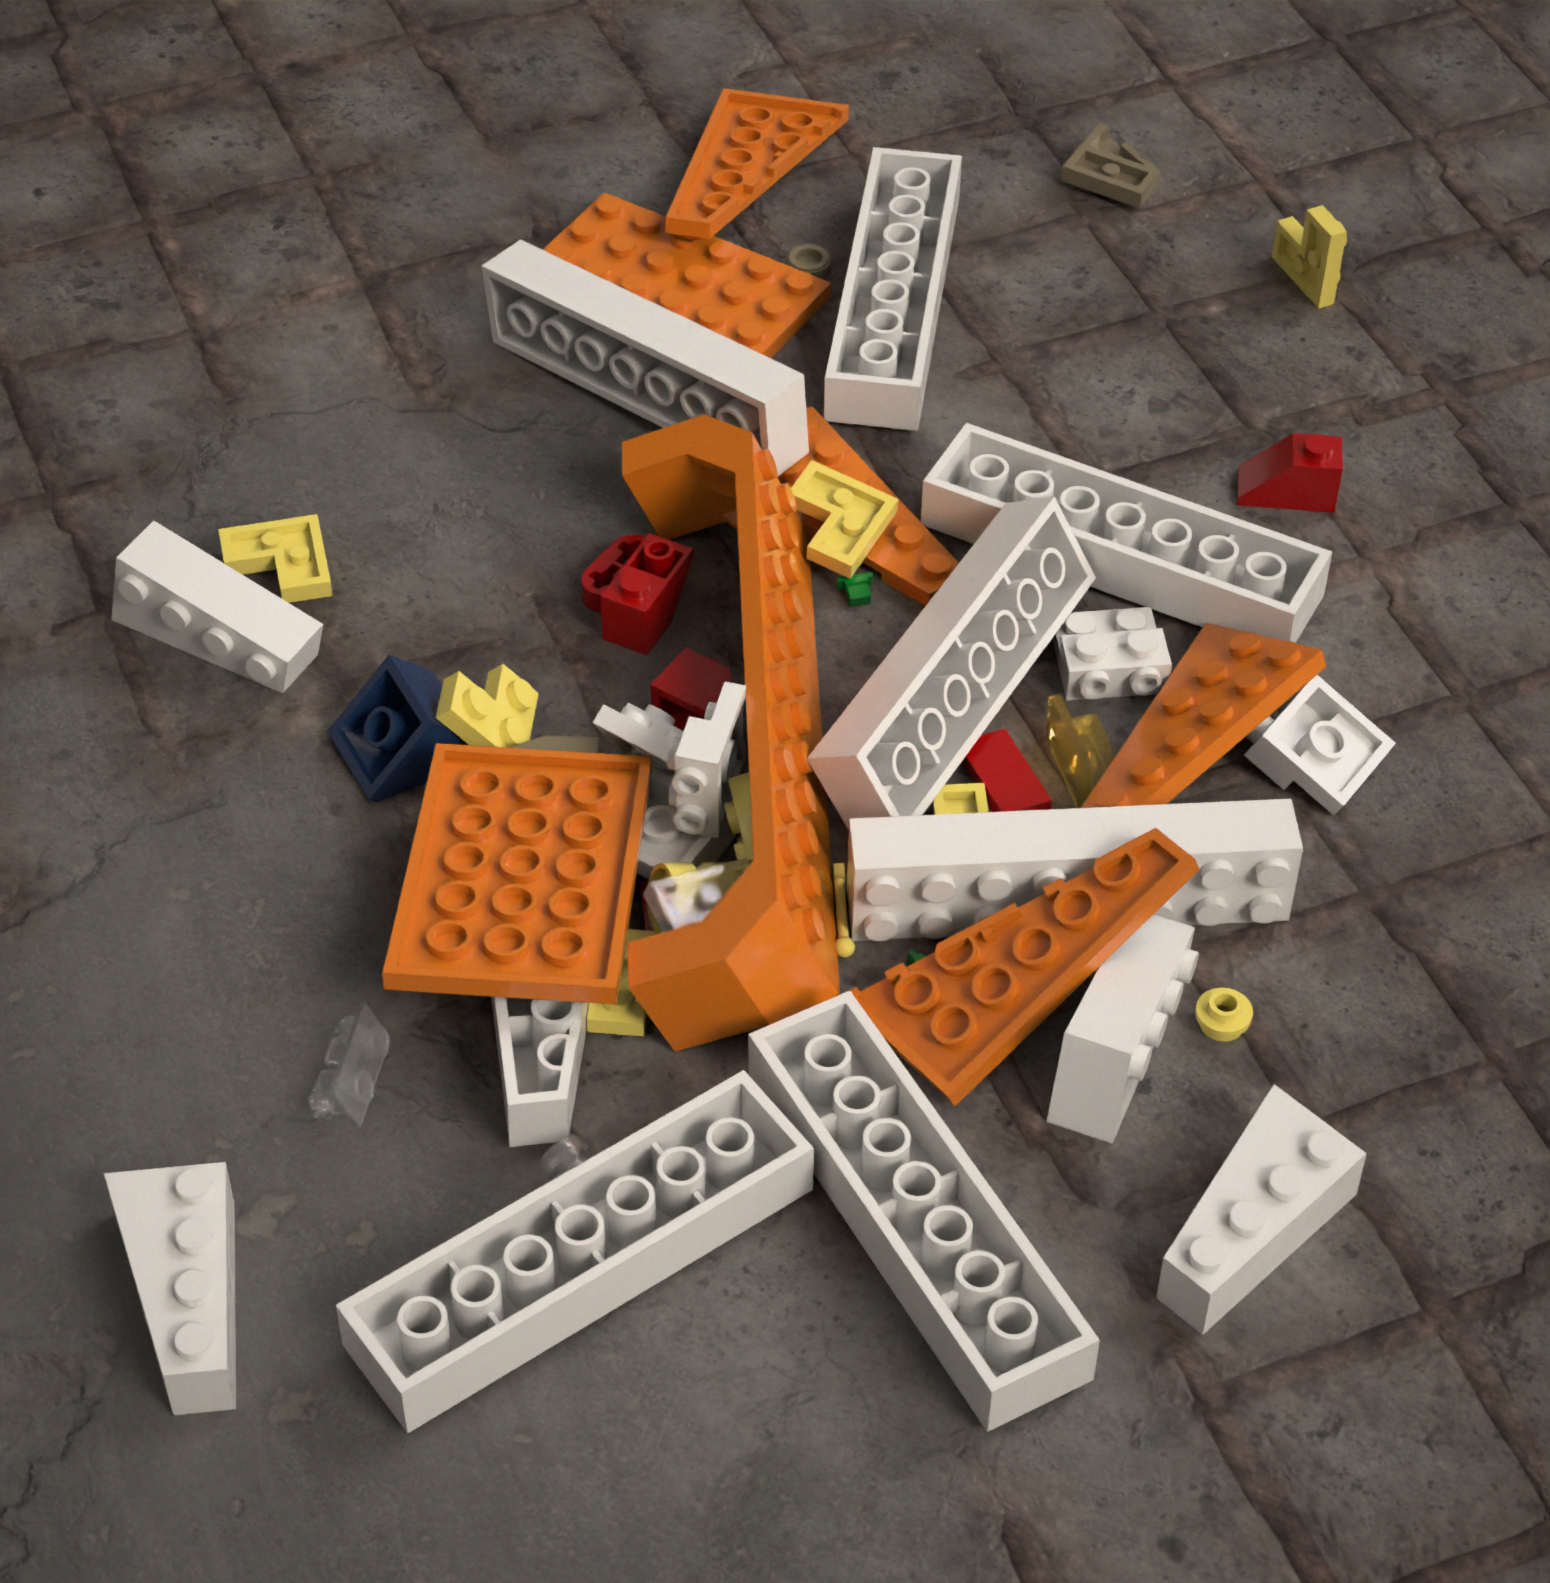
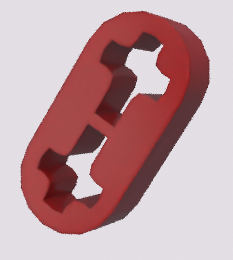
M625 535L619 537L584 571L581 576L582 601L586 607L593 611L601 612L602 593L625 565L624 560L628 561L644 540V536Z

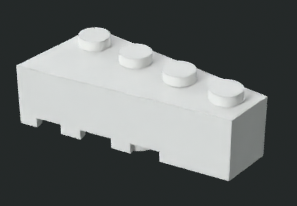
M154 520L116 557L111 620L281 693L286 691L318 655L323 629L322 623Z
M1153 915L1098 968L1064 1032L1046 1122L1113 1144L1138 1082L1142 1081L1145 1076L1153 1047L1158 1048L1161 1043L1168 1021L1167 1014H1175L1181 999L1184 983L1189 984L1193 977L1199 957V952L1191 950L1195 927Z
M491 997L509 1147L568 1141L587 1030L589 1003Z
M1274 1084L1163 1257L1156 1298L1201 1335L1206 1333L1356 1196L1367 1153Z
M226 1162L104 1173L113 1211L173 1416L236 1409L235 1212Z

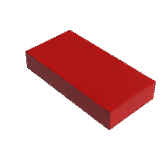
M1003 728L981 735L961 763L974 783H984L987 804L992 812L1051 809L1052 799L1007 730Z

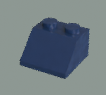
M391 655L386 657L327 731L369 800L374 802L426 784L436 743L468 745L436 719L442 684L435 673L430 669Z

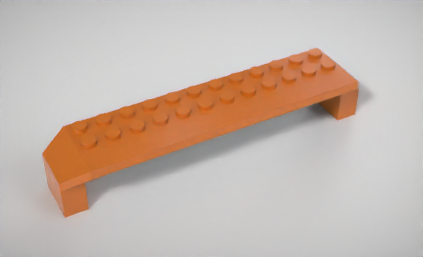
M705 414L622 442V476L659 537L671 540L723 522H727L738 531L753 862L702 921L628 942V988L675 1052L771 1025L840 995L838 954L835 947L837 937L827 794L807 760L808 756L823 738L810 560L806 559L809 536L796 512V501L790 486L787 483L781 485L777 478V467L770 450H762L752 432Z

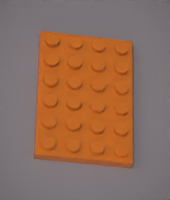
M605 192L542 249L769 358H772L831 297V282L715 236L710 239L690 240L680 235L665 233V216Z
M436 743L382 972L384 990L616 1005L652 776V756Z

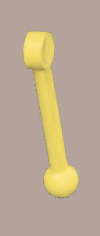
M833 863V884L838 931L835 947L839 957L847 958L854 953L855 944L849 938L844 863Z

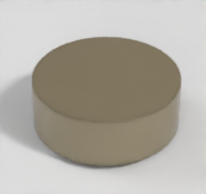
M804 244L788 252L786 265L823 280H827L830 277L831 255L821 246Z

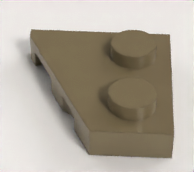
M1099 123L1062 166L1061 181L1078 186L1082 190L1092 191L1118 200L1122 204L1140 208L1158 187L1161 171L1150 161L1141 158L1137 151L1127 142L1120 146L1109 138L1110 128L1105 124Z

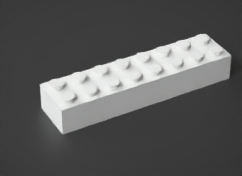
M873 147L825 374L824 419L826 421L918 431L959 203L961 155Z
M519 240L481 266L493 343L663 428L705 414L753 433L762 450L769 449L772 453L778 476L809 453L804 374L523 240Z
M968 423L963 426L923 480L921 523L926 527L973 544L1006 503L1055 497L1096 577L1090 587L1145 607H1151L1153 610L1203 627L1205 623L1296 643L1325 593L1332 551Z
M1055 497L1008 502L1002 507L808 756V762L848 830L850 818L923 815L1096 579Z
M1292 799L850 818L847 900L851 937L853 941H886L889 939L909 938L939 939L951 937L1013 903L1020 907L1045 893L1043 887L1060 878L1065 883L1094 867L1097 858L1154 828L1160 830L1195 858L1200 869L1154 915L1186 925L1205 926L1226 923L1289 921L1303 853V845Z
M847 991L748 1034V1075L813 1146L814 1175L986 1431L989 1432L1093 1381L1100 1339L852 992Z
M743 1070L338 1303L336 1310L343 1347L408 1434L812 1191L814 1148Z

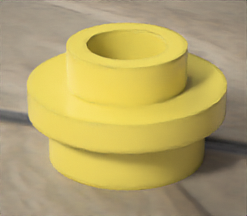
M1214 988L1200 996L1196 1004L1195 1016L1205 1035L1216 1041L1227 1042L1237 1039L1249 1028L1253 1017V1008L1250 1001L1242 993L1230 988Z

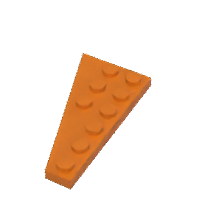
M723 88L665 217V233L680 235L690 240L710 239L844 125L849 118V105Z
M813 406L806 408L809 453L777 477L781 485L787 483L791 488L810 461L813 460L899 499ZM900 499L898 500L897 513L862 561V563L881 573V581L924 606L928 604L959 564ZM796 510L808 532L809 539L812 540L824 522Z
M1205 623L1081 808L1168 804L1327 667L1322 649Z
M1154 828L1097 858L1094 867L1065 883L1062 878L1043 887L1045 892L1043 895L1020 907L1013 903L936 944L935 952L907 967L903 962L884 972L886 975L885 979L862 991H859L857 987L849 991L852 992L889 1046L955 1107L1200 869L1195 858L1160 830Z

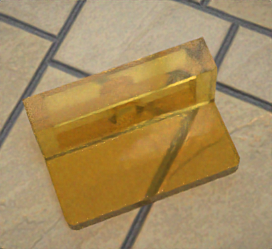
M1061 694L1052 695L1049 697L1045 738L1076 808H1081L1116 755L1096 713L1071 718Z

